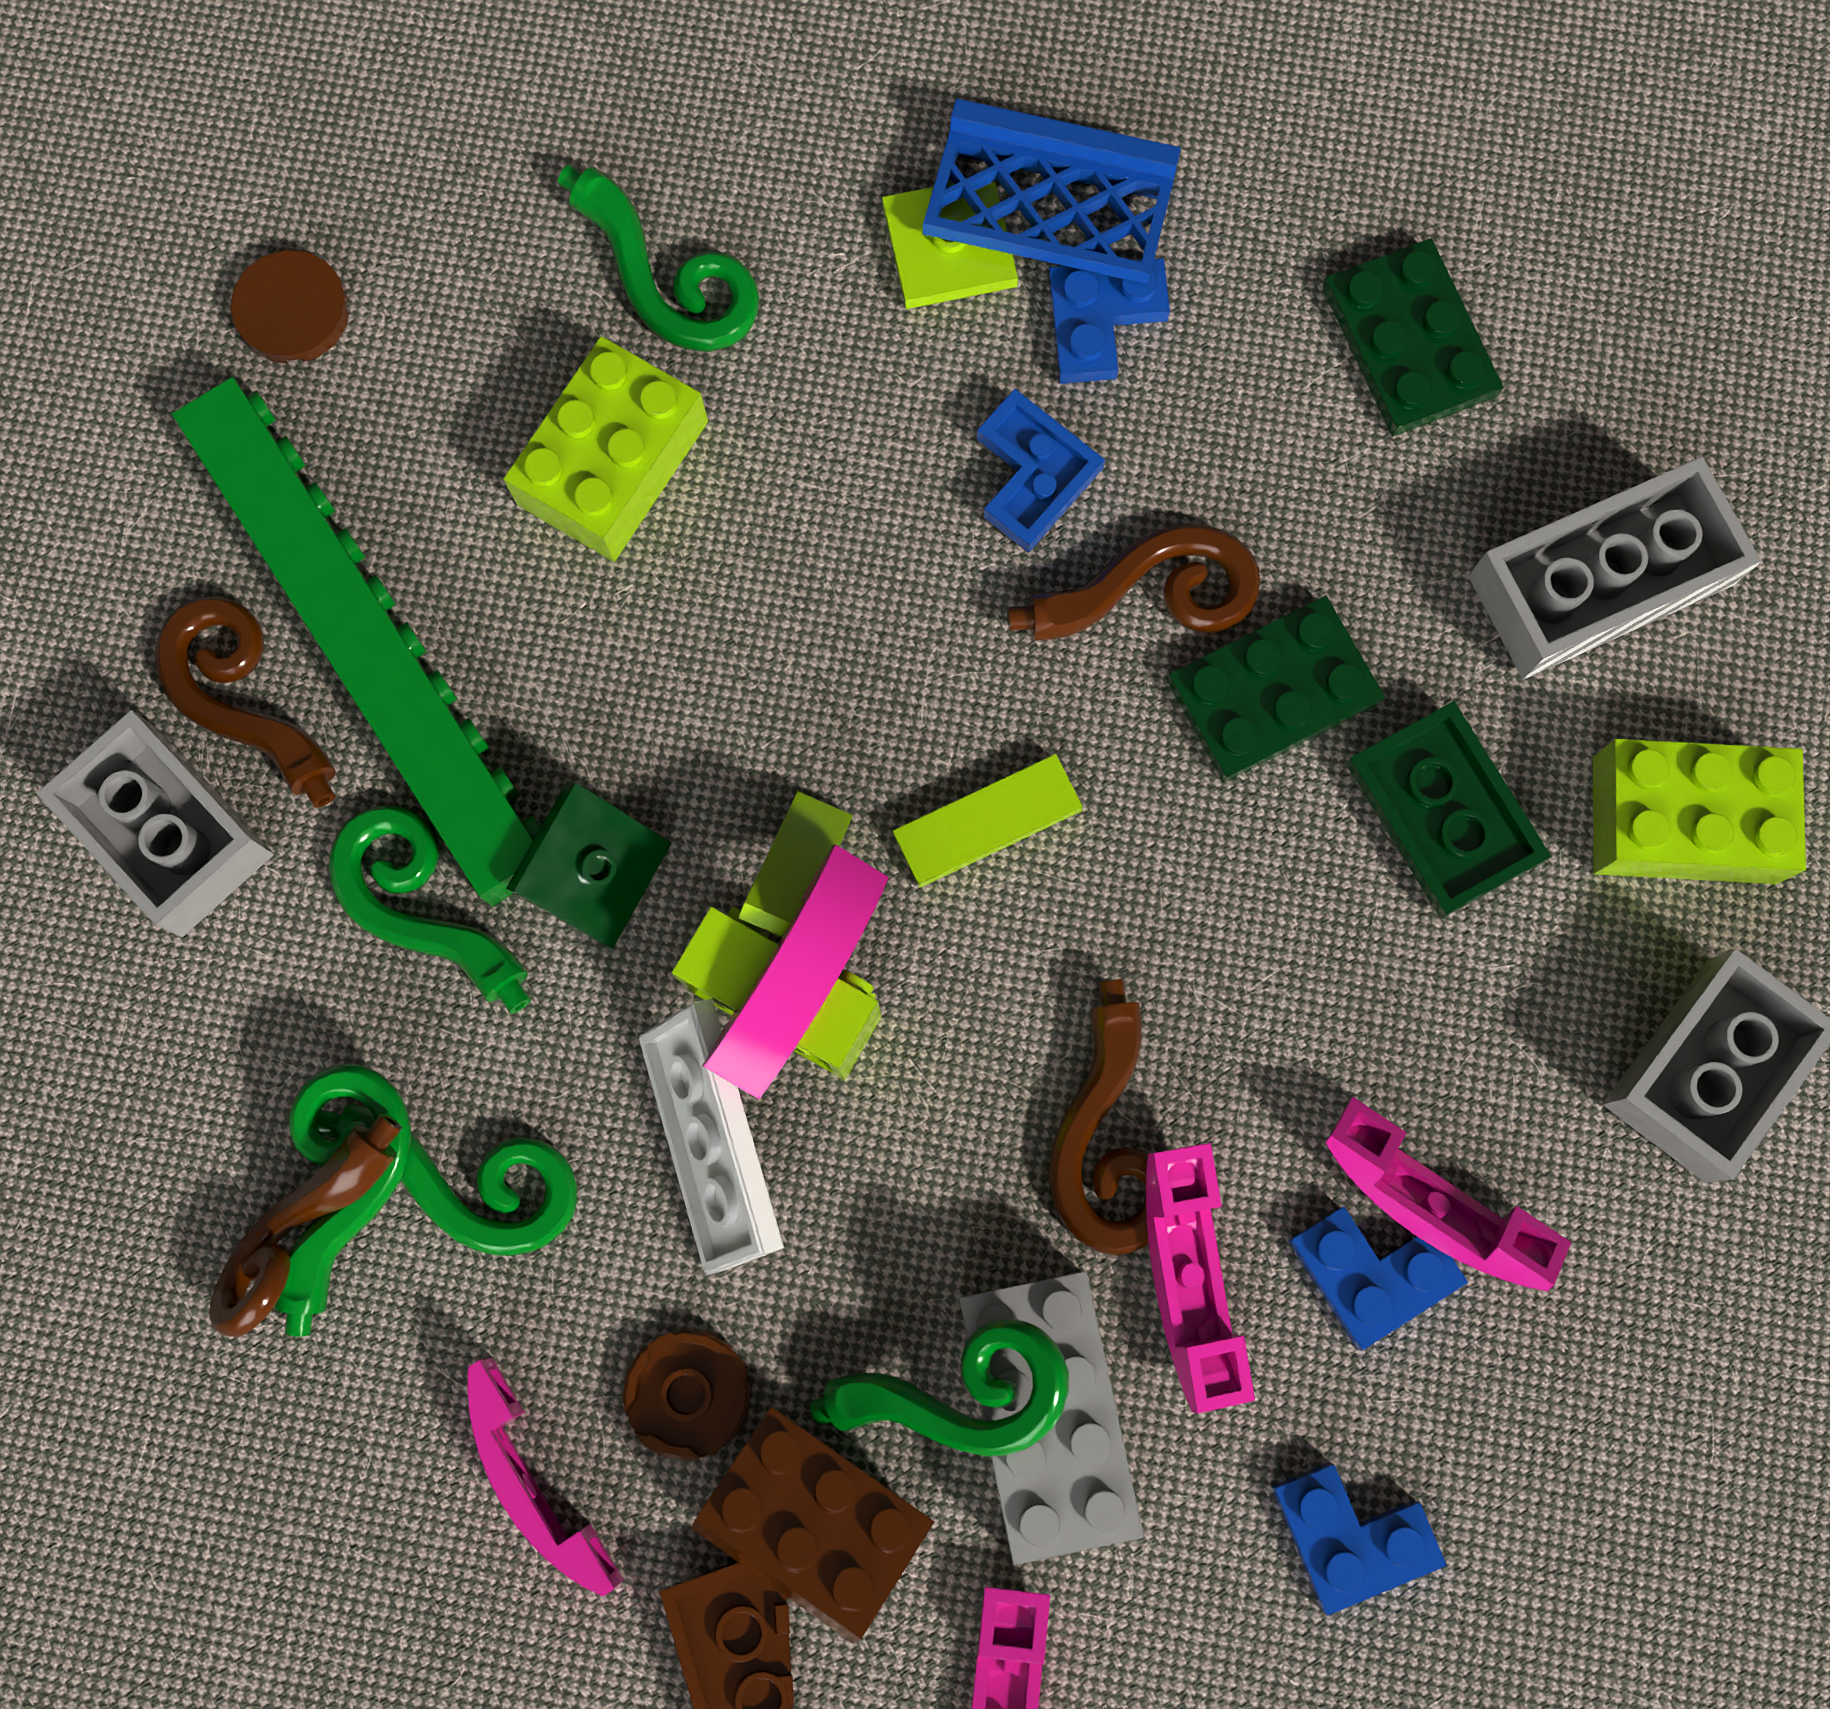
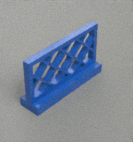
M956 98L951 115L949 136L923 222V234L1148 284L1174 183L1181 147ZM957 156L984 161L988 168L965 179L955 165ZM1018 169L1039 173L1044 181L1021 191L1010 176V173ZM951 180L954 185L948 188L949 182ZM998 180L1010 198L987 209L975 191ZM1074 181L1096 186L1100 193L1078 204L1066 188V185ZM1053 192L1066 210L1043 221L1031 203ZM1134 194L1157 199L1154 207L1134 216L1122 200V197ZM962 197L976 214L962 222L940 217L942 207ZM1109 204L1122 223L1100 234L1087 215ZM1019 209L1031 225V228L1020 234L1004 232L996 220ZM1075 222L1088 239L1076 247L1060 244L1053 235V232ZM1151 224L1149 233H1147L1144 227ZM1131 234L1144 251L1142 261L1117 257L1109 245Z

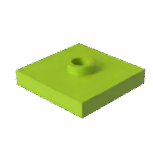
M995 181L975 191L987 209L1000 203ZM933 187L882 197V207L906 309L1017 287L1018 275L1013 254L923 234V222ZM963 197L942 207L940 213L941 218L959 222L976 215ZM1004 217L996 220L1001 229L1007 232Z

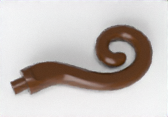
M1202 524L1169 526L1135 541L1117 554L1083 586L1057 592L1031 593L1029 606L1007 607L1008 630H1031L1033 641L1054 640L1072 636L1084 631L1103 618L1152 567L1174 557L1199 556L1215 561L1225 570L1229 579V590L1225 599L1220 604L1211 607L1198 605L1192 600L1190 589L1200 585L1207 577L1208 571L1204 563L1190 562L1174 568L1168 575L1163 589L1165 604L1171 616L1182 627L1201 633L1219 632L1241 622L1252 611L1259 595V566L1251 551L1237 537L1226 531Z
M220 596L201 597L188 601L178 607L166 619L157 637L155 647L157 675L170 702L182 715L198 726L218 736L264 752L272 759L291 792L296 795L307 794L313 807H323L335 799V794L329 782L335 776L336 771L326 753L307 732L284 719L219 701L205 693L191 674L188 664V652L194 638L212 626L223 625L230 628L236 634L237 645L235 649L227 656H219L209 648H202L195 655L196 665L201 674L212 682L230 683L247 677L258 666L264 653V635L256 617L240 603Z
M1123 979L1099 983L1102 1006L1090 1009L1094 1039L1093 1065L1087 1078L1069 1105L1057 1130L1050 1153L1048 1172L1053 1204L1067 1230L1079 1242L1091 1249L1114 1256L1130 1254L1149 1244L1146 1216L1148 1153L1128 1147L1116 1148L1103 1155L1095 1164L1092 1174V1187L1097 1197L1103 1200L1113 1197L1118 1187V1180L1122 1176H1135L1144 1185L1145 1200L1142 1208L1136 1215L1122 1221L1106 1220L1093 1211L1083 1189L1082 1162L1090 1139L1131 1079L1140 1054L1142 1041L1139 1002H1126Z
M381 1113L369 1129L358 1125L354 1126L342 1145L311 1179L279 1200L249 1229L225 1265L211 1298L209 1317L211 1325L221 1335L238 1338L250 1332L267 1317L285 1288L291 1266L289 1253L277 1243L292 1229L304 1222L353 1204L375 1184L397 1157L390 1143L401 1131L402 1126L395 1119ZM251 1281H255L253 1287L246 1295L247 1289Z

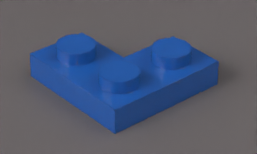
M1164 258L1154 259L1148 284L1068 266L1049 267L1048 281L1059 384L1117 379L1118 361L1114 326L1168 321L1170 306Z
M1016 389L1008 395L977 430V440L1017 471L984 508V518L1029 553L1104 469L1105 459Z
M1344 1206L1337 1208L1287 1240L1354 1346L1360 1351L1365 1350L1468 1283L1452 1257L1434 1248L1416 1235L1378 1259Z
M1331 1462L1271 1486L1321 1610L1327 1616L1447 1566L1422 1505L1416 1500L1359 1523L1335 1464Z

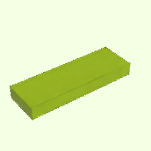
M1054 754L893 830V836L918 887L921 888L1082 812L1083 806L1057 755Z
M797 791L738 918L783 937L804 902L801 900L803 894L832 845L836 844L840 847L853 815Z

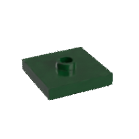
M567 781L506 889L603 946L613 949L672 843L576 782Z

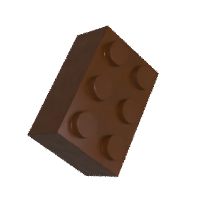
M771 1407L695 1518L692 1529L854 1644L860 1641L935 1521Z

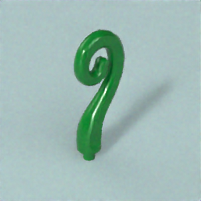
M570 164L563 168L558 177V184L571 192L569 198L570 206L593 221L607 235L612 247L620 281L627 298L638 317L651 331L674 346L697 352H714L731 347L747 335L758 314L759 293L750 272L738 259L724 252L708 250L694 254L683 261L675 274L673 294L679 304L689 312L698 314L705 309V298L702 291L698 288L700 282L710 277L719 278L728 284L731 291L730 306L718 318L700 321L685 317L672 309L661 298L655 286L640 217L623 189L595 167H590L583 173Z
M392 805L370 807L349 818L336 834L329 854L331 883L335 895L347 915L363 930L385 942L454 962L466 973L487 1002L500 999L510 1014L525 1008L531 999L521 984L527 978L528 973L517 957L504 944L492 935L475 927L398 912L379 901L366 885L362 874L364 853L374 840L387 834H397L404 837L411 844L413 852L406 865L400 867L394 866L386 860L375 861L371 866L374 881L387 892L398 894L417 890L426 884L435 872L439 859L438 842L428 823L418 814L406 808Z
M335 1065L315 1073L303 1084L290 1110L289 1130L295 1148L309 1161L322 1167L342 1145L354 1126L358 1125L367 1128L364 1122L354 1120L344 1128L340 1138L336 1140L326 1138L319 1131L317 1121L320 1110L332 1099L352 1097L360 1100L370 1109L374 1120L381 1113H384L395 1119L402 1126V1129L390 1143L397 1157L375 1184L353 1204L319 1217L299 1236L289 1251L291 1263L289 1276L285 1288L274 1306L277 1311L287 1313L285 1334L289 1336L303 1337L311 1334L313 1314L326 1311L330 1276L336 1256L378 1214L390 1199L401 1181L408 1163L411 1147V1127L404 1101L397 1088L381 1073L364 1065Z
M348 1103L343 1109L342 1114L320 1110L317 1125L319 1131L324 1136L335 1138L336 1140L340 1138L344 1128L352 1121H362L367 1125V1129H369L375 1120L368 1107ZM411 1132L409 1159L401 1179L402 1184L421 1210L442 1231L456 1242L472 1250L498 1256L520 1255L536 1251L548 1245L565 1230L574 1216L577 1204V1183L572 1167L563 1154L552 1145L541 1140L518 1137L502 1141L488 1151L477 1171L478 1193L483 1203L495 1211L502 1213L515 1211L519 1207L521 1200L513 1189L507 1187L504 1176L513 1165L527 1164L535 1168L544 1180V1201L534 1215L523 1221L508 1223L484 1218L474 1213L459 1200L424 1146Z
M1011 1318L998 1319L977 1329L966 1341L961 1357V1376L969 1393L982 1405L993 1408L1010 1406L1018 1398V1386L1012 1380L998 1379L991 1371V1359L993 1353L1000 1349L1008 1348L1020 1353L1027 1361L1032 1373L1033 1388L1027 1404L1019 1412L997 1420L974 1418L948 1406L900 1377L881 1373H859L831 1380L826 1384L824 1397L811 1402L810 1412L816 1424L823 1425L832 1422L840 1431H848L881 1421H893L938 1443L962 1452L982 1456H1005L1033 1446L1054 1427L1063 1413L1069 1393V1371L1059 1347L1043 1329L1027 1321Z

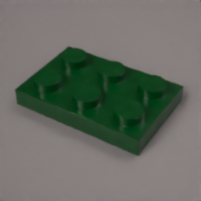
M1432 238L1326 277L1322 289L1392 437L1497 398L1503 390L1504 386Z
M1327 595L1170 673L1167 678L1171 690L1223 783L1381 704L1385 699L1382 690Z
M1455 701L1352 756L1346 762L1347 767L1440 919L1552 857Z

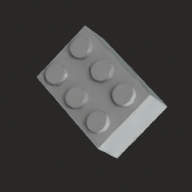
M132 710L36 793L156 926L180 937L185 936L274 855L165 735Z
M1735 948L1707 960L1602 1105L1703 1182L1711 1183L1734 1180L1830 1046V1018Z

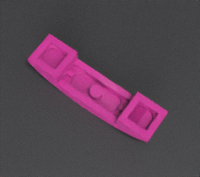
M832 845L801 898L804 902L740 1010L733 1012L702 1065L704 1068L753 1097L761 1098L794 1051L840 976L877 906L889 879L888 876L838 845Z
M1351 1098L1325 1143L1347 1175L1379 1208L1426 1243L1481 1272L1511 1283L1547 1292L1554 1286L1572 1243L1571 1241L1517 1205L1503 1219L1398 1149L1407 1132L1356 1098Z
M1211 1143L1148 1153L1146 1171L1147 1231L1158 1306L1168 1347L1181 1387L1192 1413L1197 1414L1255 1401L1245 1338L1243 1335L1232 1334L1211 1209L1222 1207Z
M494 1359L478 1360L468 1367L467 1391L469 1414L480 1459L497 1497L517 1528L548 1562L582 1587L598 1595L605 1596L624 1580L591 1523L571 1537L567 1536L503 1427L525 1413Z
M984 1587L971 1709L1039 1708L1050 1594Z

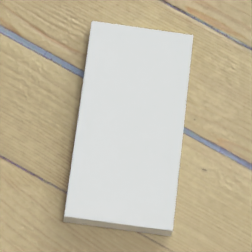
M712 999L692 1002L639 1035L643 1056L706 1276L725 1271L784 1248L738 1087L702 1066L722 1033Z

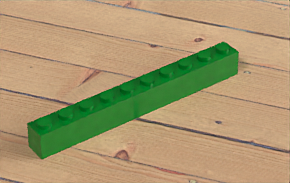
M231 377L173 412L172 416L479 897L491 907H494L514 894L507 890L506 887L541 828L540 824L533 815L523 821L512 802L521 797L518 790L501 766L491 771L480 753L489 748L485 739L470 718L460 723L449 705L458 700L457 696L438 669L428 674L418 659L427 650L408 622L399 627L394 622L387 610L397 605L377 575L367 580L357 563L364 560L366 556L347 528L337 533L327 517L336 512L335 508L316 481L306 486L297 471L307 465L287 436L277 441L268 426L276 422L277 419L257 390L247 395L237 381Z

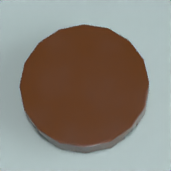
M282 250L262 256L244 270L233 288L230 310L236 330L256 354L274 363L288 364L286 360L294 361L297 359L306 362L320 357L336 345L347 327L349 317L347 310L348 296L342 280L325 260L307 251Z
M683 1329L659 1336L637 1354L626 1374L623 1404L630 1425L644 1446L664 1458L692 1461L716 1453L737 1436L749 1414L752 1386L745 1362L730 1343L711 1332Z

